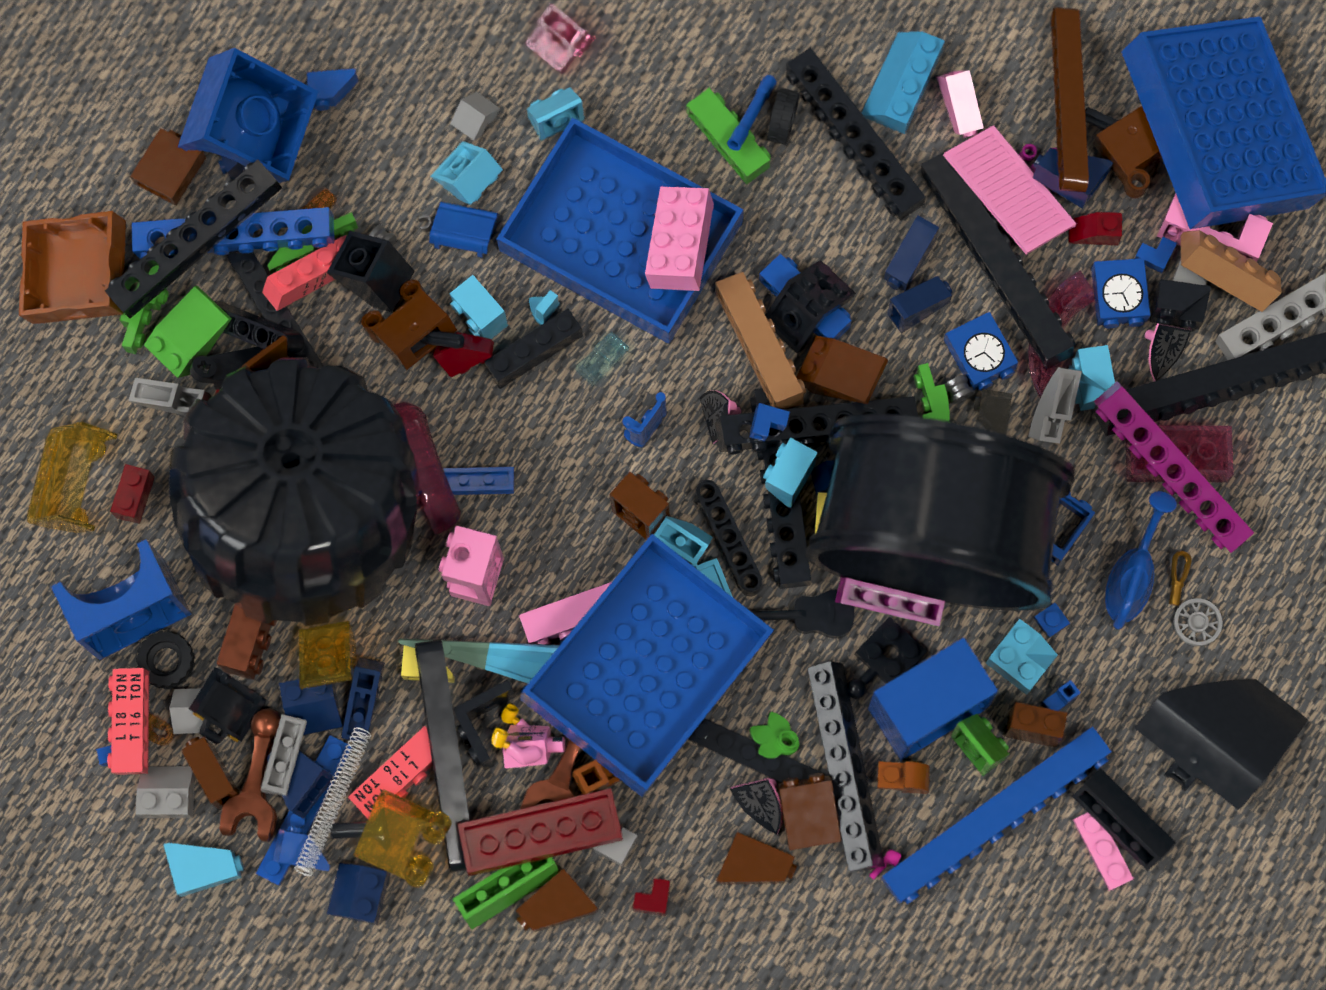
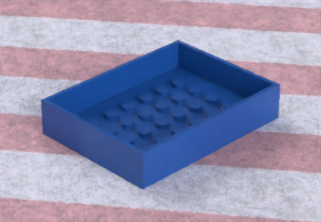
M1261 16L1141 32L1121 51L1189 229L1246 220L1249 214L1266 217L1306 210L1326 196V178Z
M572 117L498 235L497 243L500 252L670 344L742 225L743 209L710 192L714 206L700 290L651 289L645 276L660 187H703Z
M651 534L523 689L520 700L642 797L774 630L655 535Z

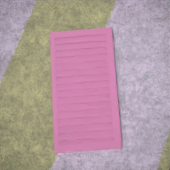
M994 125L944 153L943 156L1026 255L1076 226L1075 221L1043 184L1033 179V171Z

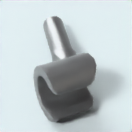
M428 215L420 216L418 218L420 222L429 221L427 226L420 227L422 231H431L434 219H431Z

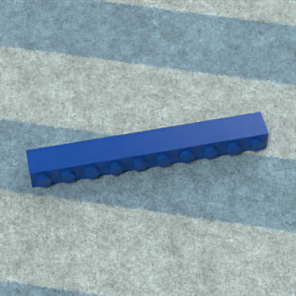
M1091 727L881 877V880L898 904L905 901L908 905L920 896L917 891L926 886L929 890L941 880L938 876L947 871L951 874L962 866L960 861L966 856L970 859L974 858L983 851L981 846L987 841L993 844L1004 836L1002 831L1008 826L1014 829L1025 821L1023 816L1029 811L1033 814L1037 813L1046 806L1044 803L1046 799L1051 796L1057 799L1067 791L1065 788L1067 784L1073 781L1076 785L1088 776L1086 773L1088 769L1094 766L1097 770L1109 761L1106 757L1112 751L1094 727Z

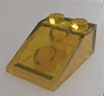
M349 621L299 629L300 689L352 680L356 664V641Z

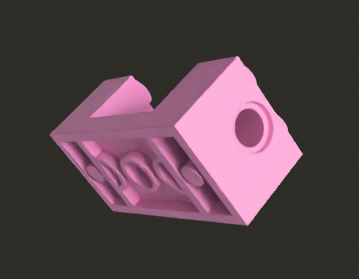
M1175 193L1157 237H1165L1181 246L1180 235L1183 232L1200 230L1207 235H1213L1219 242L1228 247L1235 248L1241 255L1248 259H1254L1257 262L1273 223L1269 222L1264 216L1249 214L1237 239L1228 232H1218L1210 229V226L1189 229Z
M456 526L454 533L450 532L446 547H449L447 557H442L439 572H442L443 580L447 581V588H449L451 596L490 606L504 561L498 539L494 535Z

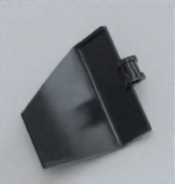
M1237 679L1203 683L1162 692L1137 723L1135 729L1175 760L1164 776L1175 780L1182 786L1181 789L1184 792L1198 778L1239 810L1269 776L1308 720L1257 679Z

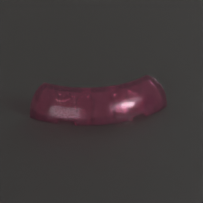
M1081 270L1070 276L1056 288V291L1048 299L1049 308L1053 313L1056 312L1062 321L1061 326L1065 329L1070 320L1079 311L1094 302L1093 290ZM1029 343L1028 356L1031 379L1041 399L1047 384L1056 371V367L1053 366L1046 370Z
M411 403L393 404L402 417L408 442L414 453L419 476V491L423 492L420 493V497L424 505V511L435 535L440 534L456 524L461 515L460 508L440 462L425 413L421 408Z

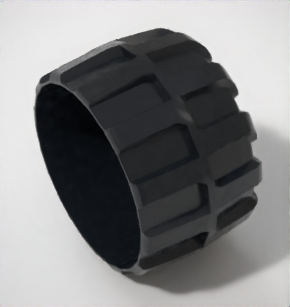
M283 357L274 361L267 369L253 372L249 367L244 366L226 375L221 385L222 389L208 401L196 399L184 415V443L182 446L172 448L170 454L169 498L173 522L200 581L214 597H225L242 608L246 617L266 624L271 623L273 620L302 622L306 627L329 623L330 617L356 606L364 608L381 595L382 585L394 569L404 566L413 542L419 476L414 453L409 445L402 417L390 400L367 390L364 376L343 366L330 365L320 369L309 366L308 358Z

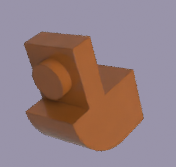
M596 760L574 770L572 774L583 795L605 790L621 781Z
M879 761L877 789L902 790V793L928 794L930 766L924 763L909 761L905 763Z

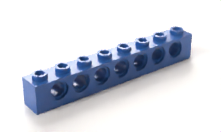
M329 207L253 213L232 231H238V236L235 239L229 240L230 234H228L207 253H214L216 255H227L229 251L252 253L254 249L277 251L280 247L297 250L302 249L306 245L323 248L327 244L335 243L334 214ZM216 217L209 218L207 225L214 224ZM185 219L133 222V253L142 259L147 255V251L155 245L158 238H166L167 233L181 226ZM312 226V230L309 233L302 234L304 227ZM281 228H288L286 234L282 236L277 235ZM263 229L260 237L253 238L256 230ZM197 233L191 234L188 242L194 241ZM178 249L172 250L169 253V258H174L178 253Z

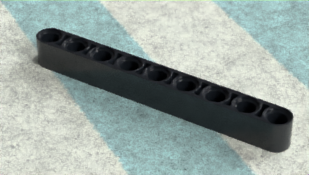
M441 639L415 643V653L450 873L465 871L467 868L458 824L469 822L470 818L443 644Z

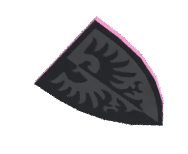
M1157 323L1155 331L1150 329L1146 331L1145 338L1151 341L1148 360L1154 381H1158L1178 361L1192 330Z
M718 390L707 391L699 397L712 444L718 441L715 422L719 416L741 414L737 404Z
M767 778L730 788L735 799L747 815L763 828L775 834L779 833L782 824V807L775 789L777 782L774 779Z

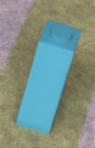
M174 843L163 844L176 893L181 897L242 878L240 871L244 870L241 857L240 855L235 856V853L231 850Z

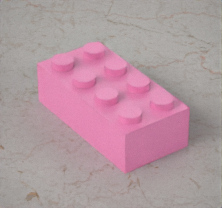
M660 187L645 276L651 289L700 290L714 206L709 188Z

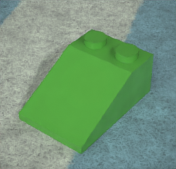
M194 286L155 327L144 346L177 378L191 375L190 367L194 359L199 356L208 355L232 318L198 286Z
M975 714L960 721L952 732L951 737L981 775L985 776L1010 755L1007 752L1009 747L1001 737H995L991 732L993 728L985 717L980 718L978 714Z

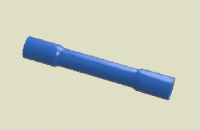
M766 75L762 79L753 100L727 142L730 149L734 151L741 149L750 128L777 84L773 76Z

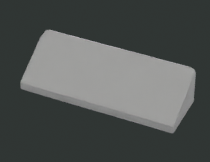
M282 714L261 786V792L287 795L307 724L306 720Z

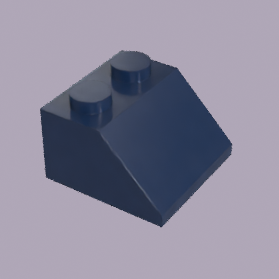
M330 673L279 683L285 715L307 721L303 735L343 727L334 678Z
M339 863L327 914L378 926L390 874L387 871L370 867Z

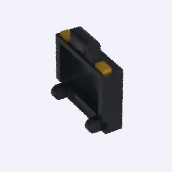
M215 667L189 707V710L193 712L194 716L203 720L199 733L209 741L219 744L227 736L235 742H242L251 728L254 715L261 710L266 699L229 674ZM213 724L220 729V732L216 733L209 726Z

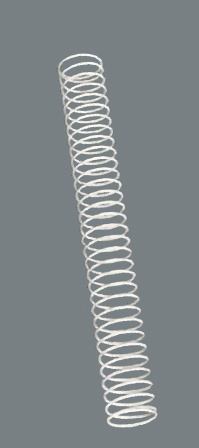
M354 728V732L351 733V737H358L364 739L365 741H367L366 739H370L371 734L369 736L365 733L355 731V729L361 728ZM350 737L347 746L351 748L355 746L363 751L348 749L346 746V750L352 754L345 753L349 758L343 757L340 759L341 763L336 768L337 771L335 776H333L332 785L330 786L337 788L336 786L341 788L350 787L347 783L352 782L350 779L354 777L351 774H355L353 770H357V767L354 765H359L357 761H361V759L357 760L349 755L359 758L358 756L362 757L363 755L360 752H365L363 748L367 746L364 743H369L368 741L351 740ZM354 742L361 743V744H363L365 747L360 746V745H358V744H356V743H354ZM351 751L358 752V753H360L361 755H357V754H355V753H353V752H351ZM342 759H344V760H346V759L352 760V761L356 762L357 764H354V763H351V762H349V763L342 762ZM345 764L352 765V766L355 767L356 769L351 768V767H349V766H347V765H345ZM343 768L348 769V770H351V771H353L354 773L348 772V771L344 770ZM339 772L343 776H337L336 773ZM339 777L345 778V779L349 780L350 782L345 781V780H343V779H341V778H339ZM331 788L327 790V793L333 798L335 797L332 795L342 798L341 796H346L344 792H348V790L344 791L337 788L338 790ZM331 790V791L334 792V793H336L335 791H338V792L343 793L344 795H341V794L336 795V794L329 793L328 791ZM327 797L323 799L324 803L321 804L322 807L319 809L327 817L320 816V812H318L313 826L321 830H316L312 826L313 830H310L309 839H306V842L311 840L316 844L305 843V848L303 849H307L312 853L302 852L311 858L301 855L298 860L303 858L310 863L317 864V861L313 859H319V857L314 854L321 855L317 850H323V848L318 845L325 846V844L322 845L315 841L321 842L327 841V839L324 838L325 840L316 836L328 837V834L325 832H331V830L328 829L329 831L320 828L326 827L316 825L315 822L318 821L322 825L324 824L321 822L326 824L335 823L330 818H337L333 814H339L336 810H340V807L337 805H342L340 801H344V798H342L343 800ZM328 799L332 803L325 802L324 800ZM321 808H324L328 812L321 811ZM317 817H320L325 821L317 820ZM311 831H315L320 835L312 834ZM312 835L319 840L311 839L309 836ZM308 844L315 849L307 848L305 845ZM300 860L297 862H300L309 868H315V866L310 863L303 862ZM298 864L294 867L297 872L307 876H312V873H314L311 869L299 866ZM296 868H300L306 872L311 873V875L302 873L298 871Z

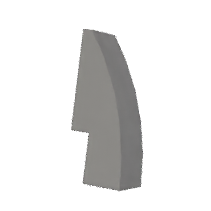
M1057 368L1037 405L1028 437L1039 441L1060 443L1065 420L1071 421L1082 371Z
M135 378L128 401L144 407L184 416L196 399L208 401L213 396L205 390L186 388L177 383Z

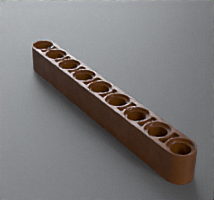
M1054 7L1051 15L1059 189L1060 191L1086 192L1089 171L1079 9Z

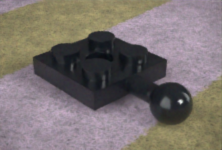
M889 617L854 654L868 667V670L859 679H852L847 683L850 697L853 699L862 698L866 693V685L876 675L887 684L911 670L927 653V650ZM886 647H894L898 652V656L895 659L885 657L884 649Z

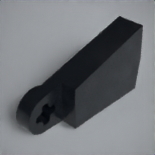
M257 346L211 356H199L194 359L190 367V374L196 381L213 383L215 389L221 390V385L226 375L238 370L264 349ZM200 366H203L204 369L208 370L207 373H204L202 369H199Z

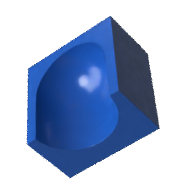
M236 48L209 57L178 147L185 151L200 150L218 154L244 166L259 160L278 183L289 181L319 91Z
M147 540L137 544L141 559L140 570L120 583L89 594H74L61 582L51 586L76 641L99 660L192 615L167 562Z
M962 638L874 691L868 710L898 758L902 761L955 729L960 721L988 709L998 690L966 640Z

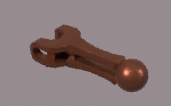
M273 709L260 710L252 719L251 729L255 735L251 767L241 793L230 798L223 805L219 826L222 835H233L241 819L245 816H254L258 824V838L263 842H270L273 839L278 816L275 809L266 801V793L261 792V786L268 765L266 758L271 753L281 719L280 713Z
M568 739L565 752H563L553 773L547 780L538 781L527 789L520 809L536 806L538 802L543 800L555 802L574 797L569 789L573 764L580 749L579 746Z

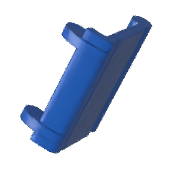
M440 202L430 231L429 243H433L435 249H440V246L443 245L477 252V257L483 258V254L488 253V244L495 222H497L498 213Z
M659 392L656 394V404L652 410L648 409L641 419L642 424L629 416L623 418L622 423L626 428L624 437L628 442L637 447L645 446V443L650 439L662 422L663 417L667 414L666 396L664 393Z

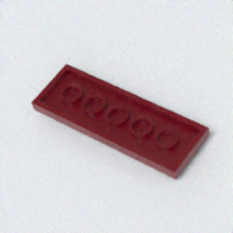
M611 789L458 824L468 876L623 841Z

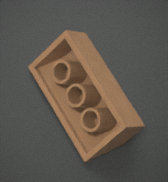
M1200 230L1187 231L1180 235L1182 266L1259 311L1263 312L1282 293L1281 277L1276 272L1263 268L1254 259L1246 258L1235 248L1228 247L1219 242L1213 235H1207Z

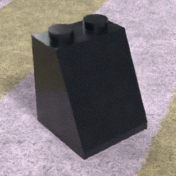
M349 231L327 271L331 277L373 308L393 313L402 297L400 294L401 286L411 280L415 272L389 240Z

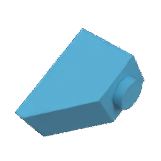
M669 516L665 517L654 534L673 551L694 565L697 564L713 538L692 523Z

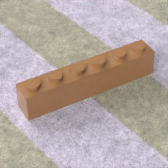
M741 272L717 281L716 295L771 406L784 410L802 405L804 393H806L804 383L801 379L797 380L794 374L796 373L794 363L791 359L786 358L784 354L786 352L785 346L781 339L776 338L774 324L771 319L766 318L764 304L761 299L757 300L752 280H747L744 273Z

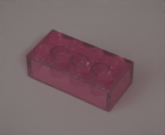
M1157 425L1208 482L1228 483L1233 477L1232 426ZM1137 428L1133 436L1135 438L1141 437L1145 432V428ZM1125 438L1127 482H1165L1160 474L1156 478L1145 467L1149 462L1143 456L1138 459L1129 449L1132 444ZM1154 446L1150 451V455H1158L1161 452V446ZM1178 464L1170 465L1167 468V474L1175 473L1178 469Z

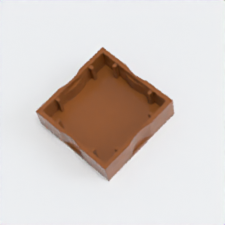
M113 211L81 214L68 219L49 218L24 221L22 225L21 256L23 272L20 281L19 316L32 324L122 315L121 309L108 296L105 290L113 279L124 274L126 220Z

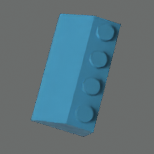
M922 31L898 32L861 112L862 115L868 120L905 134L940 58L945 40Z

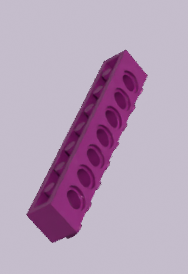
M1118 381L1094 401L1099 407L1095 412L1105 423L1109 419L1115 425L1112 429L1122 441L1125 438L1130 441L1132 445L1129 449L1138 459L1143 456L1149 462L1145 467L1155 478L1160 474L1165 480L1162 484L1171 495L1175 493L1179 495L1182 500L1178 503L1188 514L1193 511L1198 516L1195 522L1204 532L1209 529L1215 535L1211 539L1221 550L1226 547L1232 553L1254 534L1250 527ZM1121 409H1128V415L1124 419H1117V413ZM1139 427H1144V434L1139 438H1135L1133 436L1134 431ZM1154 446H1161V452L1158 455H1150V451ZM1178 464V469L1175 473L1167 474V468L1170 465ZM1187 483H1194V488L1190 492H1183V488ZM1211 501L1208 509L1200 510L1202 502ZM1227 519L1224 527L1216 528L1219 520Z

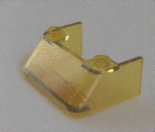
M84 422L52 428L45 441L27 513V522L39 527L72 533L94 531L95 526L88 524L86 510L80 508L91 462L103 457L106 451L105 441L117 439L118 434Z

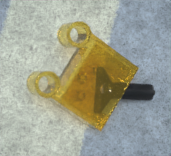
M383 789L377 797L367 821L333 823V827L330 828V834L334 839L361 837L353 856L405 879L407 884L412 887H421L433 872L434 865L427 856L418 855L412 857L422 834L428 843L439 844L447 835L452 823L449 816L445 813L430 811ZM432 825L438 826L441 831L434 829ZM415 868L421 870L423 874L418 873Z

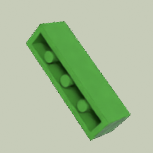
M708 88L686 104V113L742 180L748 184L770 168L771 156L763 146H758L750 130L740 150L734 151L728 147L727 142L735 127L739 125L740 119L733 110L729 111L724 106L725 101L719 93L716 92L714 94Z
M552 857L499 869L453 898V901L471 930L549 882L560 871Z

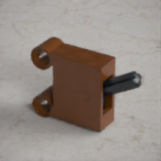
M1140 106L1120 120L1087 107L1085 109L1086 122L1103 130L1096 135L1093 145L1104 159L1113 162L1111 169L1123 183L1125 193L1131 198L1142 197L1150 183L1149 174L1142 169L1162 157L1143 107ZM1137 180L1141 182L1143 186L1136 187L1132 184L1131 181Z
M409 280L401 286L400 294L406 303L388 318L384 319L379 311L373 310L366 313L361 320L362 326L372 341L380 343L406 370L437 346L459 349L465 345V337L461 334H454L457 329L448 314L426 294L417 280Z

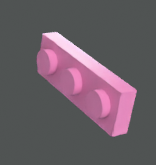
M1089 813L1075 818L1073 821L1108 890L1110 891L1133 880L1112 836Z

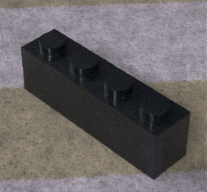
M566 309L484 361L486 370L499 389L583 337L582 328L570 310Z
M1101 768L1072 795L1147 872L1176 844Z

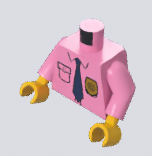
M511 703L504 708L501 714L502 721L508 724L513 723L514 725H510L508 732L501 728H496L492 735V743L495 747H503L505 768L544 765L548 763L551 753L565 752L564 737H551L550 727L530 726L523 718L520 720L516 717L519 709Z

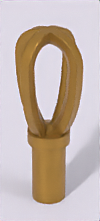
M1185 551L1176 552L1172 558L1170 605L1179 606L1184 581L1190 570L1192 558ZM1179 556H1184L1186 559L1184 571L1180 580H1177V560Z

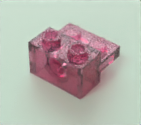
M551 3L538 19L537 23L539 26L524 44L559 73L563 74L576 56L581 57L595 38ZM552 36H555L558 40H560L563 46L560 45L556 40H554Z

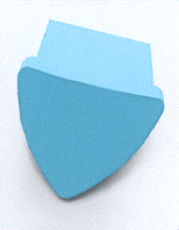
M551 290L545 297H531L529 299L531 313L540 326L547 322L559 306L558 295Z

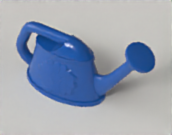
M1157 491L1150 495L1149 502L1154 508V513L1138 548L1124 553L1117 560L1108 577L1105 603L1109 616L1114 620L1113 627L1117 630L1122 629L1126 622L1133 620L1139 615L1151 595L1154 584V564L1148 548L1161 516L1164 513L1174 511L1177 507L1175 498L1166 492Z

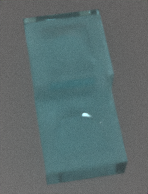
M611 331L595 345L593 352L576 366L575 371L594 386L627 353L630 347Z

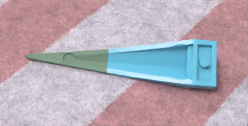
M398 639L400 644L415 648V643L432 641L426 639ZM441 640L446 658L476 666L527 684L560 646Z

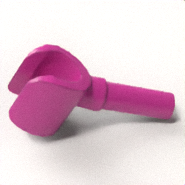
M889 850L884 856L885 866L874 869L869 876L874 880L886 868L888 863L895 867L901 858V854L895 850Z

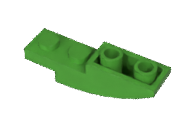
M352 212L334 220V239L348 235L349 231L355 232L354 230L358 229ZM312 226L304 227L302 234L309 233L312 230ZM306 245L302 249L297 250L280 247L268 264L270 273L273 274L313 253L316 247Z
M159 266L152 267L149 275L155 274ZM140 282L137 284L133 291L138 289ZM164 289L131 319L124 313L121 315L120 322L127 328L122 347L126 352L136 354L137 349L142 348L145 340V335L142 333L145 325H149L152 318V311L150 309L160 311L161 305H165L167 302L168 290Z
M929 364L918 365L914 380L917 389L922 388L924 395L921 398L922 408L924 412H929L923 414L922 417L950 421L949 402L945 384L935 386Z

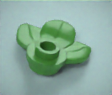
M769 713L768 725H758L750 728L753 740L761 745L758 753L766 758H777L781 754L792 755L799 748L798 736L790 730L789 722L777 713ZM782 741H787L789 746L785 745Z

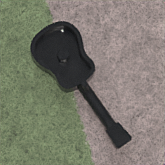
M837 590L826 591L815 597L801 596L797 598L794 610L751 611L762 621L794 620L796 630L799 633H818L829 638H842L848 635L853 627L855 617L853 606L835 602Z

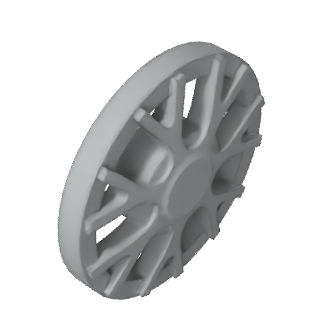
M1201 598L1190 599L1181 604L1175 612L1173 621L1174 629L1179 638L1192 646H1205L1212 643L1219 636L1223 623L1218 608L1210 601ZM1189 604L1192 605L1195 611L1191 615L1184 608ZM1200 604L1208 606L1205 614L1198 611ZM1215 614L1217 621L1209 623L1207 616ZM1179 616L1187 617V624L1178 623ZM1208 626L1216 630L1213 637L1205 632ZM1187 627L1192 631L1189 637L1184 636L1182 633ZM1195 633H1202L1203 641H1196Z

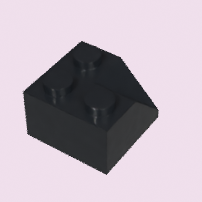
M1160 279L1153 293L1150 322L1156 323V325L1158 323L1168 326H1179L1192 330L1191 332L1200 329L1204 321L1211 286Z

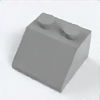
M148 766V774H141L137 786L136 815L140 818H193L195 775L191 767Z

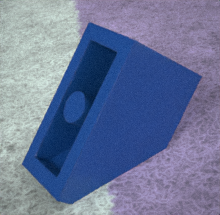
M356 69L307 72V85L319 91L313 107L319 111H325L332 106H336L358 83Z
M288 826L287 830L279 829L273 860L280 863L298 864L299 866L307 867L297 862L299 860L307 863L310 862L303 858L298 860L301 855L311 858L302 853L303 851L312 853L307 849H303L305 848L304 844L307 842L315 843L311 840L306 842V839L309 838L307 834L303 833V828ZM308 844L305 845L307 848L315 849ZM314 854L319 857V859H313L317 861V864L310 863L315 866L314 869L329 871L330 865L323 854Z

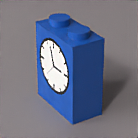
M1144 258L1094 262L1091 272L1097 325H1104V328L1107 329L1116 328L1119 324L1129 323L1130 327L1144 325V322H1147L1150 317Z
M990 312L945 333L944 342L962 374L966 375L969 387H972L973 390L977 388L980 391L985 390L993 385V380L999 377L1005 380L1015 374L1014 370L1017 368L1018 361Z

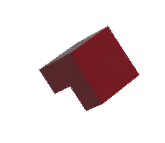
M654 878L651 895L635 892L633 911L666 916L670 880Z

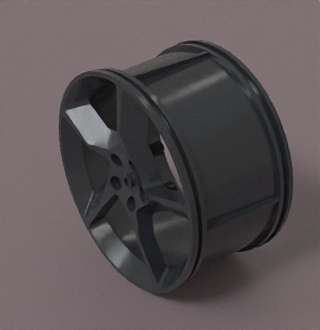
M871 414L845 417L832 424L829 447L836 455V460L817 533L810 537L809 546L806 549L805 556L812 564L839 577L850 578L965 607L1027 611L1050 606L1053 582L1049 579L1059 500L1070 494L1072 483L1075 479V469L1066 459L1048 449L1013 436L938 419Z

